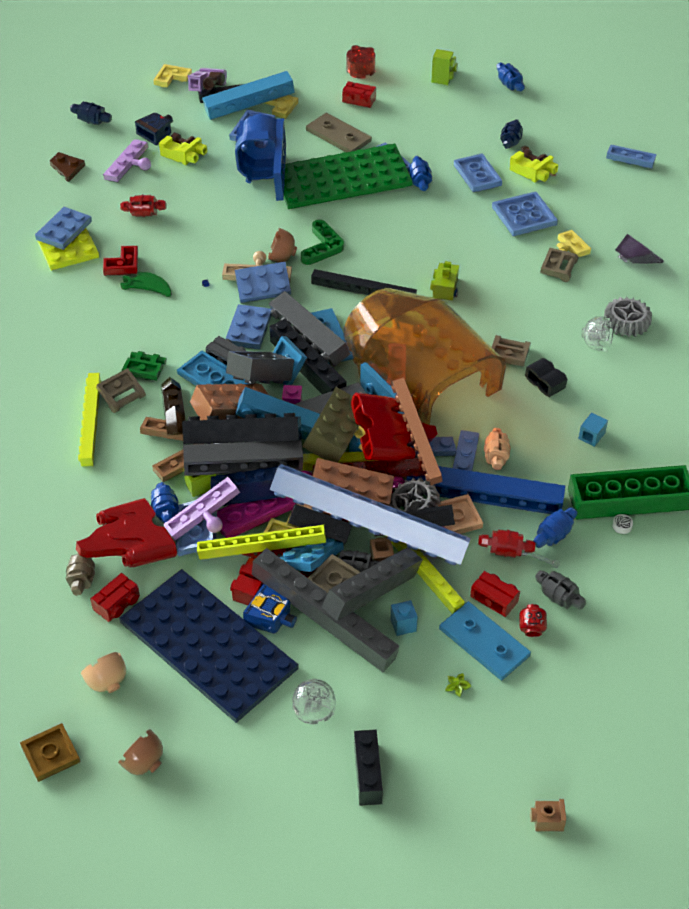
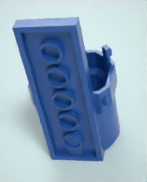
M259 113L245 120H240V125L237 127L235 144L237 170L246 177V182L249 184L252 180L274 178L276 201H283L286 164L284 118L275 119L272 116Z

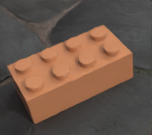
M257 383L197 385L190 403L197 415L200 416V420H207V416H219V419H226V415L236 414L238 400L245 387L267 395L268 393L262 384Z
M317 458L313 477L390 506L394 476Z

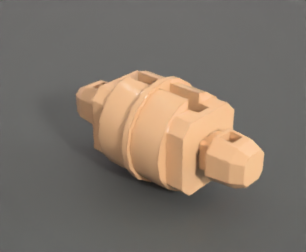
M494 428L489 433L484 445L486 462L491 464L494 470H501L510 457L511 447L508 435L503 433L500 428Z

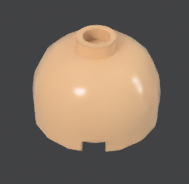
M118 652L107 654L97 659L98 663L93 667L89 664L82 670L81 675L91 689L97 692L108 691L112 693L121 687L119 683L126 676V665L121 654Z

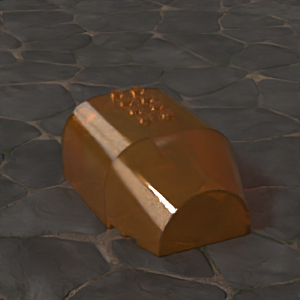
M385 288L365 297L352 310L346 320L343 336L349 351L353 354V361L357 364L359 376L361 364L366 362L390 386H393V381L404 378L420 421L430 425L432 407L437 397L452 384L475 372H481L479 385L482 388L487 383L485 393L487 397L502 390L506 370L504 359L442 299Z

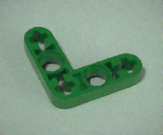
M318 219L313 221L312 232L322 243L301 251V262L305 265H311L343 252V239L324 220Z

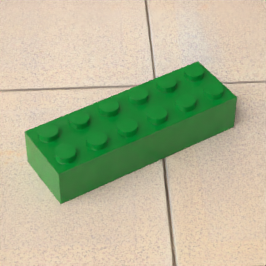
M686 465L570 474L568 493L572 507L577 511L576 520L614 517L619 514L638 515L689 510V472Z

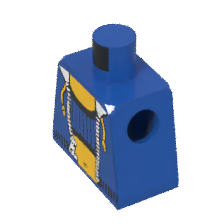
M265 584L262 585L243 612L244 620L253 628L273 634L278 632L282 624L293 628L297 621V617L290 614V601Z

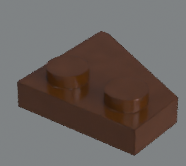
M58 152L50 160V166L57 170L60 175H63L67 182H70L85 166V160Z

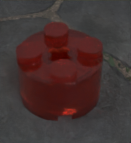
M358 45L351 47L346 54V71L350 73V76L361 79L366 78V75L370 74L372 76L375 73L376 55L374 48L360 47Z

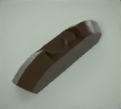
M169 377L161 384L167 435L183 434L182 421H186L180 383Z

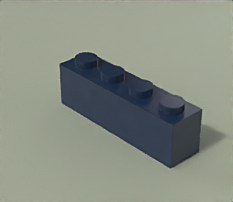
M279 466L212 476L211 489L227 477L238 488L240 493L223 506L279 498L274 494V491L270 490Z

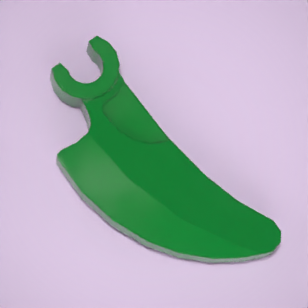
M138 272V275L134 278L125 275L123 276V282L120 283L123 290L136 288L154 291L166 297L172 295L168 283L160 276L149 272Z

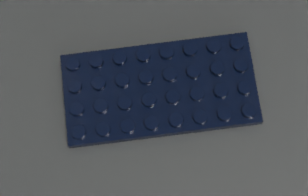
M182 569L119 617L120 623L235 723L241 720L298 670V663Z

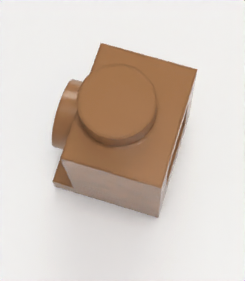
M387 537L370 539V553L372 554L373 562L374 560L381 562L394 555L392 543Z
M559 799V801H535L534 808H530V820L535 822V831H564L566 824L564 799Z

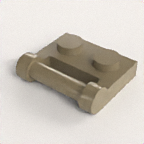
M549 248L540 273L558 277L562 281L568 282L571 278L573 266L577 263L579 257L575 253ZM568 260L565 270H561L563 261Z
M496 335L489 353V359L524 367L531 342L525 341L524 343L501 338V336Z
M128 368L96 386L113 413L118 412L119 408L146 396L144 389ZM132 388L135 390V392L117 402L113 399Z

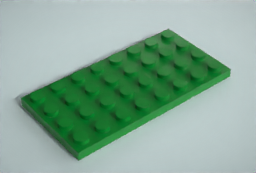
M396 143L285 164L284 200L288 209L412 186V179Z

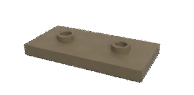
M328 113L323 114L306 125V131L345 152L359 150L372 141V137Z

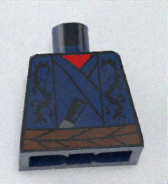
M158 113L147 115L135 121L136 134L157 146L161 140L171 134L173 118L169 114L164 117Z

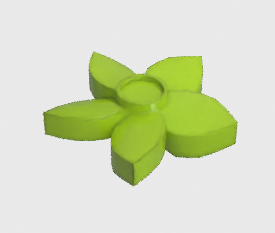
M464 673L458 674L457 678L447 676L451 684L447 685L445 691L455 690L456 695L461 697L462 690L471 688V684L464 679Z

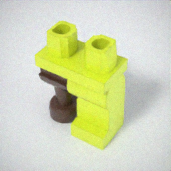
M175 132L171 137L166 136L159 142L161 156L182 162L184 165H187L189 162L195 164L199 159V154L204 156L208 152L207 145L202 144L201 138L191 136L188 139H184Z
M527 148L522 152L518 151L510 157V170L531 179L534 183L538 180L545 182L549 178V173L556 174L558 172V164L553 162V156H546V154L536 156Z

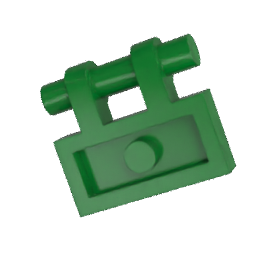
M142 351L131 352L130 358H127L122 371L128 368L134 377L157 381L163 369L162 364H166L167 358L160 357L159 354H145Z

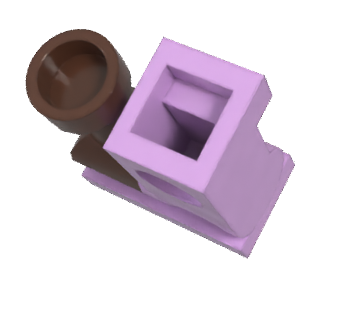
M200 68V71L188 75L189 91L201 92L203 86L205 89L211 90L215 85H226L227 71L225 69Z

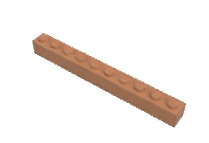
M405 379L393 381V386H391L392 391L396 393V402L400 403L399 409L404 414L402 417L404 422H407L406 428L408 432H411L410 438L415 443L413 444L414 449L419 453L417 456L419 461H422L421 467L426 472L425 478L430 482V485L443 482L441 472Z

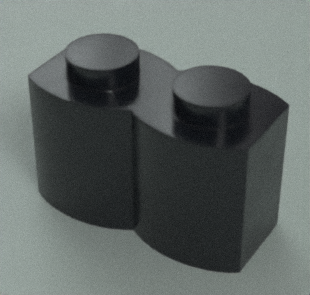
M541 358L526 367L525 377L530 383L537 386L544 395L551 397L566 388L567 377L565 373L556 369L553 363L547 359Z

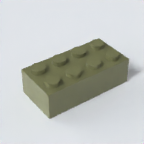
M338 387L334 389L302 446L303 448L324 460L339 462L359 426L355 422L351 400L353 396Z

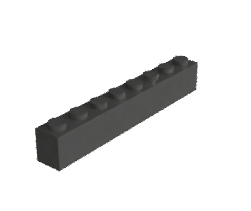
M266 548L253 561L252 575L287 598L290 604L381 672H384L396 659L399 649L398 644L354 612L336 621L322 608L328 593Z

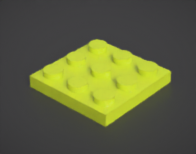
M87 228L64 250L37 240L51 271L99 258V252Z

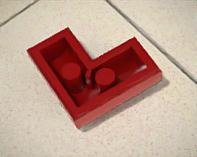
M137 245L121 246V257L103 258L104 276L131 275L138 272Z

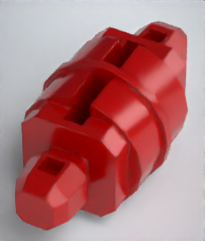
M144 194L130 197V203L129 201L120 203L122 211H130L132 216L135 217L157 215V209L161 211L167 208L166 201H157L155 196Z
M508 529L492 531V537L482 534L479 535L478 545L482 547L490 546V553L515 558L516 556L521 557L522 550L529 553L535 552L536 543L527 539L523 541V534Z

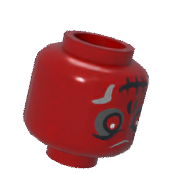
M537 604L527 605V608L522 609L519 613L520 630L528 637L541 636L547 629L546 611L539 608Z

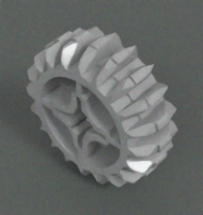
M627 296L625 299L621 297L618 300L613 299V302H609L604 312L606 327H609L610 331H615V334L619 333L622 336L627 335L630 337L633 335L637 337L638 334L642 335L643 332H647L652 321L650 307H647L646 303H641V300H634V297L632 299H628Z
M414 477L411 481L405 479L404 484L398 483V488H392L393 493L391 494L390 507L403 511L400 509L401 506L405 508V511H412L441 505L440 495L436 487L430 485L429 481H424L421 477L417 481Z

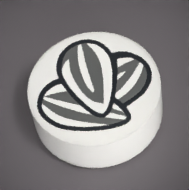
M619 514L614 517L612 527L617 533L627 534L632 530L633 520L628 515Z

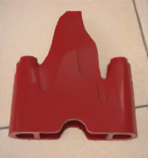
M355 393L352 397L351 406L355 422L365 431V435L360 438L366 460L405 462L415 458V449L410 447L415 443L411 441V432H408L406 428L407 422H404L402 417L404 414L397 413L400 412V403L396 402V398L364 393ZM421 422L430 443L438 434L436 426Z
M145 498L100 511L96 514V520L99 525L103 526L97 528L89 537L76 541V551L80 556L86 558L121 556L123 565L129 568L177 556L175 542L166 528L157 526L152 522L156 513Z

